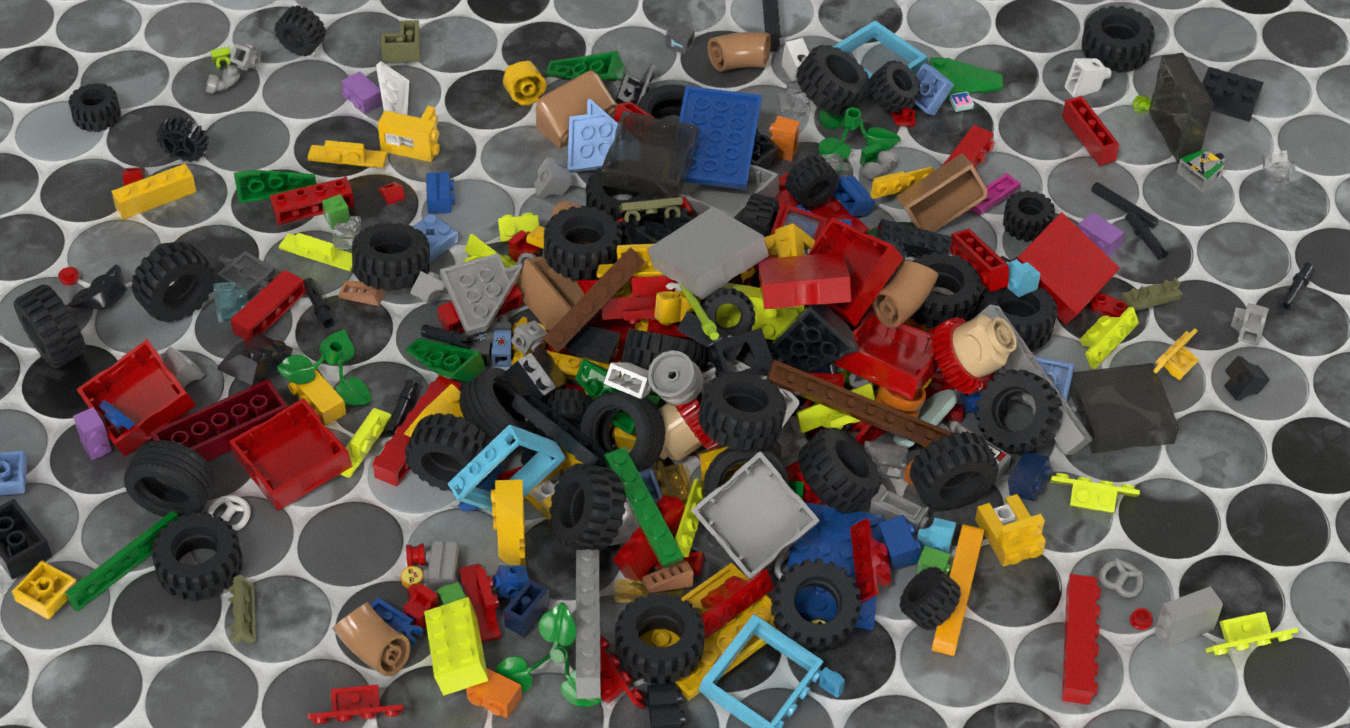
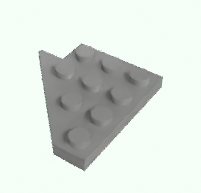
M497 253L440 269V276L466 335H473L488 330L518 280L523 269L522 264L505 268Z

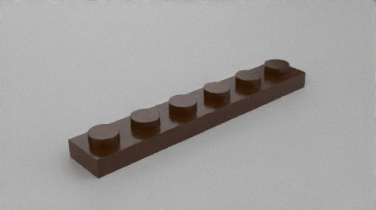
M630 247L543 339L558 353L642 267L645 261Z

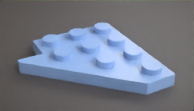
M591 99L587 101V114L569 117L567 170L570 173L596 170L599 167L603 168V165L607 163L613 164L615 161H619V163L630 161L633 164L635 162L642 163V144Z

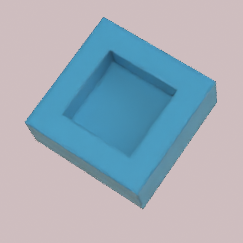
M825 667L820 673L819 687L839 698L844 690L845 679L838 672L831 671Z

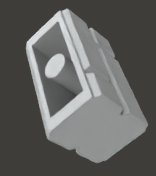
M433 541L431 550H427L426 563H429V567L424 568L423 581L427 582L430 590L437 591V589L447 584L456 583L460 558L458 542L445 543L444 541Z

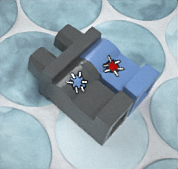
M500 316L497 318V323H491L487 331L473 334L472 336L474 341H472L473 346L471 350L479 351L482 357H486V360L483 361L485 367H490L491 348L493 367H511V323H509L508 317ZM507 357V360L499 361L496 358Z

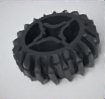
M174 115L171 118L167 117L157 130L156 136L157 142L160 143L159 147L164 148V153H169L170 157L173 156L177 160L181 159L183 162L186 160L189 162L198 161L206 154L209 147L207 131L202 130V126L197 125L196 121L192 122L189 118L184 119L181 115L178 118Z

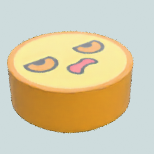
M416 566L405 568L401 572L402 585L409 588L413 583L417 586L420 583L423 584V571Z

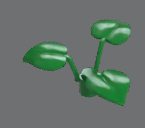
M822 108L820 110L819 119L824 127L835 129L838 126L840 128L845 126L840 141L836 138L828 137L820 142L818 147L819 154L827 162H842L850 156L851 147L844 144L848 130H855L859 126L863 137L867 139V146L878 143L882 147L881 152L893 148L901 140V137L880 127L869 128L866 134L863 125L864 121L860 120L861 111L857 108H848L845 116L833 115L830 112L823 111Z
M346 330L336 332L321 342L319 347L321 358L315 365L312 366V362L303 355H292L277 366L280 374L288 381L296 384H308L315 379L316 375L313 370H316L323 360H326L330 365L338 364L341 384L336 386L335 391L344 400L345 404L361 406L367 405L371 401L370 392L360 379L349 377L345 381L343 378L342 364L351 360L355 353Z
M564 602L559 603L556 607L546 612L539 621L538 628L541 636L548 642H555L550 653L529 668H527V662L523 657L510 656L505 658L495 669L496 673L521 684L522 693L529 690L533 683V677L529 672L535 670L548 659H552L556 663L565 662V677L567 680L561 684V692L564 698L570 703L582 707L594 706L602 701L601 694L600 698L576 699V670L571 675L569 674V663L571 662L569 656L573 651L572 643L576 638L577 629L573 616Z

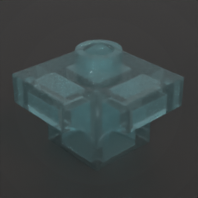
M234 281L214 283L218 322L231 321L230 319L234 314L238 313L249 302L246 287L236 288Z

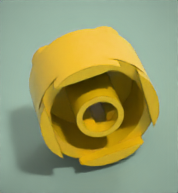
M522 61L506 67L503 85L511 98L520 105H531L539 100L538 97L544 94L546 90V81L531 61Z

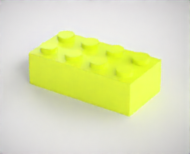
M726 283L721 287V289L726 287L727 289L735 288L748 296L755 310V324L752 326V331L762 328L765 339L774 340L804 310L805 305L764 309L762 293L758 287ZM731 303L721 305L717 309L716 322L725 328L735 326L741 317L739 308Z
M466 597L425 611L434 677L443 695L489 681L478 619L469 598Z

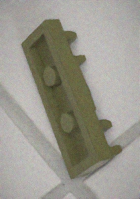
M682 197L621 203L619 210L620 213L626 212L624 215L625 223L629 222L628 216L630 214H633L636 222H639L640 214L638 211L651 215L657 214L658 210L666 209L664 217L668 219L669 211L673 210L676 213V218H679L681 212L678 207L683 205Z
M1174 278L1173 281L1165 280L1164 283L1157 285L1141 286L1137 290L1132 288L1131 291L1123 293L1121 299L1126 303L1127 307H1134V310L1138 311L1180 300L1183 293L1178 289L1180 282L1177 278Z
M238 575L234 577V585L228 588V592L234 595L228 598V601L233 604V614L235 616V623L229 626V629L234 634L229 636V639L235 643L243 639L251 644L256 641L254 584L243 576Z

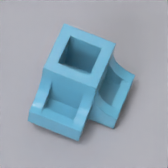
M1017 259L1010 263L1006 262L1009 265V286L1007 288L1017 297L1037 290L1040 272L1028 262L1021 264Z
M934 517L933 524L929 528L919 529L917 539L921 550L927 546L949 554L956 523Z

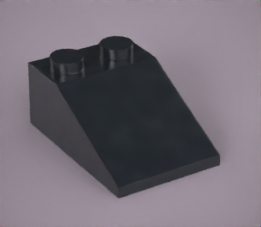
M545 348L524 356L504 372L519 394L531 392L540 400H543L549 393H554L569 383Z

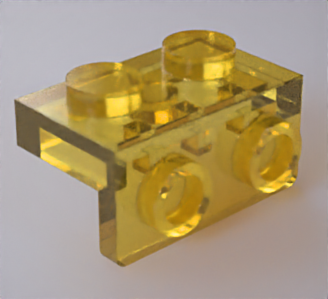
M662 460L657 461V469L654 470L657 482L661 484L662 496L678 497L683 504H686L691 487L683 464L664 467Z

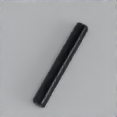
M1099 182L1092 186L1091 191L1127 214L1135 211L1150 228L1154 229L1158 225L1159 219Z

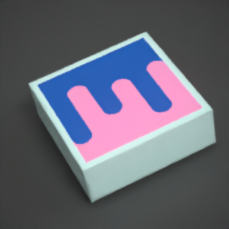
M968 92L951 94L949 96V101L955 112L973 109L974 107Z

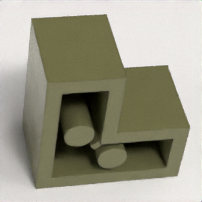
M419 20L400 21V33H381L383 62L420 61Z

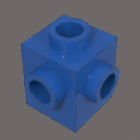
M499 565L496 574L492 577L493 588L496 589L497 596L503 598H515L529 581L525 566Z

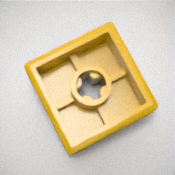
M40 561L12 590L16 602L50 619L68 600L65 592L77 582L70 575L44 561Z

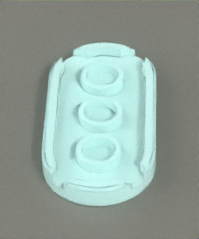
M944 390L925 400L920 408L918 419L937 426L956 404L957 398L952 390ZM894 435L893 440L899 448H907L915 444V442Z

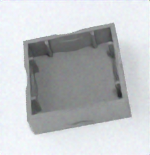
M750 165L746 190L679 182L669 191V198L685 197L692 209L693 219L714 206L741 222L747 201L753 193L773 198L780 193L779 174L756 165Z
M714 206L648 248L654 269L668 278L681 283L685 289L701 299L712 294L733 277L748 270L769 256L763 235Z
M761 451L737 470L728 482L715 489L691 510L749 579L768 567L820 522Z

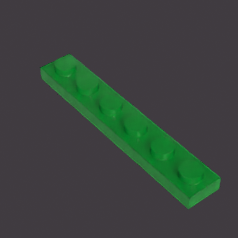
M622 447L605 454L604 459L609 469H612L621 479L620 483L624 486L625 491H623V494L626 496V501L662 569L682 561L684 556L626 448Z
M173 511L168 513L68 589L65 594L71 607L78 612L151 556L153 542L156 537H159L158 533L162 528L166 529L167 524L172 520L174 522L179 520L178 514Z

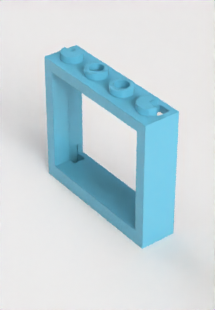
M877 21L871 22L833 46L834 48H840L843 52L850 53L867 41L875 38L908 61L909 64L907 66H909L910 70H913L915 76L924 63L927 64L928 57ZM864 68V71L869 75L868 79H870L873 73Z
M509 424L448 485L458 501L492 511L491 492L475 486L516 447L521 445L538 452L509 479L523 481V498L562 463L566 457L557 442ZM515 439L516 441L511 445L510 442Z
M753 614L703 678L699 692L751 728H782L785 724L783 722L785 716L791 717L798 705L795 703L799 698L803 700L810 690L809 684L812 681L816 683L820 678V673L822 672L820 668L823 660ZM753 635H756L808 671L771 722H768L715 685Z

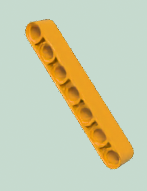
M962 525L950 573V578L961 588L960 601L950 617L943 624L937 626L931 650L933 652L955 656L985 529Z

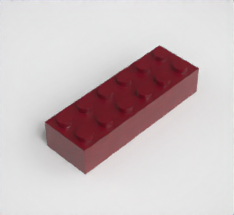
M268 378L150 433L152 441L166 440L182 444L199 453L207 461H210L232 450L229 444L230 440L252 427L268 421L278 412L287 408L288 405Z

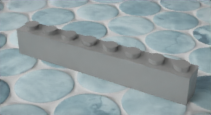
M989 305L976 317L983 314L992 320L998 317L1002 318L1011 326L1016 337V349L1010 352L1007 362L1002 368L1006 371L1012 369L1019 371V369L1030 373L1032 372L1047 380L1050 386L1056 389L1058 392L1056 396L1061 399L1062 403L1059 409L1063 411L1062 418H1058L1061 426L1059 430L1055 428L1053 432L1056 435L1054 437L1057 442L1056 447L1062 454L1075 455L1093 440L1001 308ZM1025 392L1020 393L1023 400L1030 403L1033 408L1032 412L1035 415L1036 408L1033 397Z
M576 550V699L600 698L599 550Z

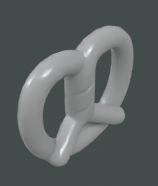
M1118 558L1106 563L1099 572L1100 583L1108 589L1115 590L1124 598L1130 599L1138 596L1143 588L1142 571ZM1117 567L1120 572L1114 583L1109 582L1106 579V573L1111 568ZM1136 577V587L1130 592L1125 591L1122 586L1127 578Z

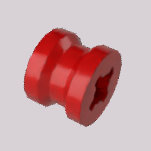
M420 543L418 546L406 545L407 567L414 564L426 566L424 543Z

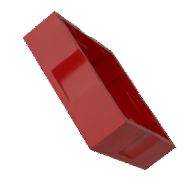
M1062 212L1016 258L1021 264L1028 262L1041 273L1038 285L1041 289L1044 288L1048 291V295L1053 297L1057 305V317L1065 325L1079 314L1120 269Z
M832 217L807 255L842 252L850 276L851 302L825 305L843 321L856 327L904 258L894 245L872 235L863 234L854 227Z
M842 252L767 258L758 263L759 284L764 309L851 302L850 276Z
M874 309L865 316L861 325L852 331L859 350L835 361L836 366L910 400L914 399L939 366L938 362L934 360L936 358L935 354L932 353L934 350L931 346L933 342L931 340L932 334L905 323L895 328L887 327L878 319Z
M148 339L122 356L113 366L101 371L77 389L89 408L94 407L104 423L107 435L125 457L151 439L150 432L176 421L196 406ZM105 400L134 422V425L129 430L124 426L118 428L103 416L106 412L98 406Z
M304 398L278 412L268 421L252 427L229 441L235 459L277 511L353 467L348 450L334 433L323 425L318 414Z

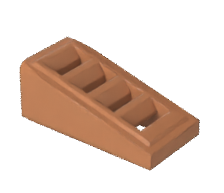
M345 281L338 297L379 306L386 291L384 289H373L372 286L368 287L360 281Z
M683 561L643 576L642 581L649 593L692 587L693 570L687 561Z

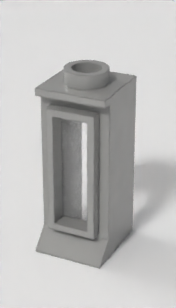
M881 484L879 492L871 499V514L883 515L882 520L884 521L904 515L907 523H912L915 536L919 533V529L927 527L930 520L927 517L928 507L924 508L888 491L883 484Z

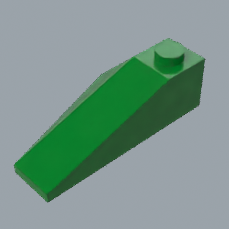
M618 51L550 61L546 75L575 79L588 71H594L603 82H615L622 80L625 66Z
M930 57L929 65L954 84L945 100H949L951 94L968 92L970 96L972 92L987 93L1003 90V78L1000 73L950 58Z
M248 170L234 173L239 204L270 199V195L316 184L315 174L266 170Z
M421 338L416 339L405 349L406 353L438 375L468 383L486 369L481 353L475 350Z
M586 359L582 360L575 379L590 396L596 399L604 393L621 391L604 384L608 369ZM650 390L647 397L657 407L660 396ZM620 410L614 415L611 422L616 427L630 435L637 432L633 419L624 410Z

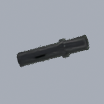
M1135 211L1129 212L1125 219L1133 227V232L1141 237L1158 260L1166 258L1169 252L1149 230V225L1143 222Z
M1309 262L1304 263L1299 273L1294 275L1292 284L1279 302L1282 310H1291L1303 288L1309 284V278L1315 271L1313 264Z
M312 278L305 279V291L314 307L315 315L320 318L325 328L332 327L335 322L330 313L328 303L323 300Z
M428 324L423 325L421 330L426 331V333L421 332L422 337L467 349L473 346V343L468 341H474L473 337L461 334L457 330L449 331Z
M406 380L402 392L397 396L396 407L385 429L387 435L392 430L390 433L391 437L395 435L397 427L402 425L409 407L414 402L413 397L418 388V383L415 382L414 386H412L413 380Z

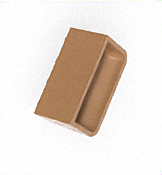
M588 71L542 96L537 101L535 106L536 129L561 149L568 145L569 117L587 114L588 99H591L612 119L617 109V103L599 75L594 71Z
M960 154L896 197L916 228L935 232L982 202L987 196V188L972 163L963 154Z
M544 256L526 259L517 286L522 292L523 302L549 332L584 296V293L577 280H573L572 277L565 278L561 273H556L547 264Z

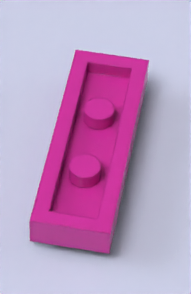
M1008 173L1004 174L986 186V198L972 207L971 210L980 216L1019 190L1021 183Z

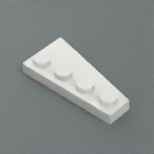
M380 61L376 65L384 111L407 115L409 80Z

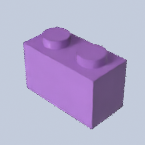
M361 71L341 80V92L344 98L349 99L354 107L361 110L364 114L383 105L380 89Z
M1094 212L1078 224V228L1108 257L1121 247L1124 232Z
M94 407L73 416L81 444L91 460L112 452L104 423Z

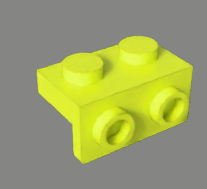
M523 213L519 217L503 215L502 218H498L500 243H508V240L520 230L532 232L539 226L538 215Z

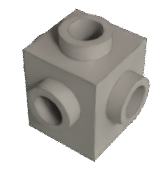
M246 42L244 45L235 43L229 61L238 64V68L248 71V68L256 69L260 62L261 51L255 50V45Z
M534 320L524 325H518L514 330L515 334L511 342L520 352L526 355L541 349L545 341L543 337L547 332Z

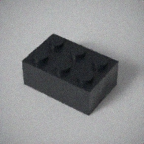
M1209 67L1199 89L1195 106L1250 122L1264 82Z
M15 499L0 506V565L13 580L36 567L40 561L52 558L47 540Z

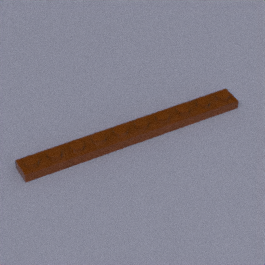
M774 360L771 363L767 380L772 385H776L779 388L922 446L928 447L932 441H937L940 437L950 436L953 433Z

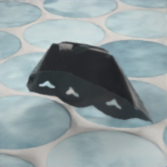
M116 264L106 274L95 278L89 288L76 293L72 301L66 306L70 308L100 310L111 308L124 296L127 290L120 266Z

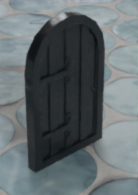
M585 325L566 344V349L576 357L610 365L621 338V333Z

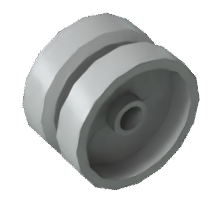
M671 350L661 353L653 360L648 371V382L652 390L664 401L671 405L680 406L690 403L698 396L702 389L703 376L699 367L687 355L680 351Z

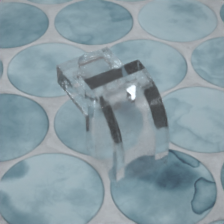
M1268 151L1262 155L1263 171L1268 182L1289 181V173L1295 170V162H1288L1287 151Z

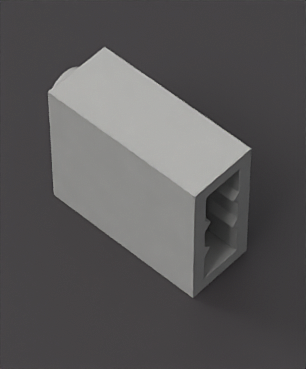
M1210 586L1164 603L1155 628L1156 636L1168 648L1213 631L1223 606L1222 601Z

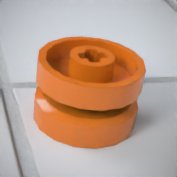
M879 386L875 401L918 418L920 408L926 399V392L922 387L914 399L910 400Z

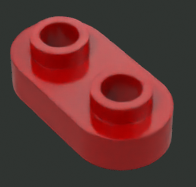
M1097 293L1089 303V307L1093 312L1109 317L1119 318L1128 309L1125 302L1102 293Z

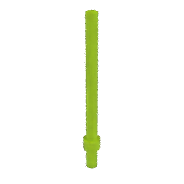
M681 284L680 288L702 323L704 333L709 335L712 340L718 339L719 334L716 331L717 327L714 322L709 320L695 295Z

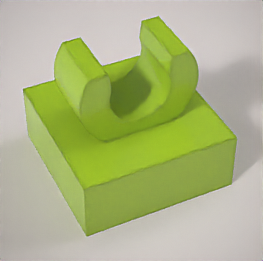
M229 46L211 50L212 63H216L218 70L221 69L220 62L222 61L227 63V67L230 66L231 52Z

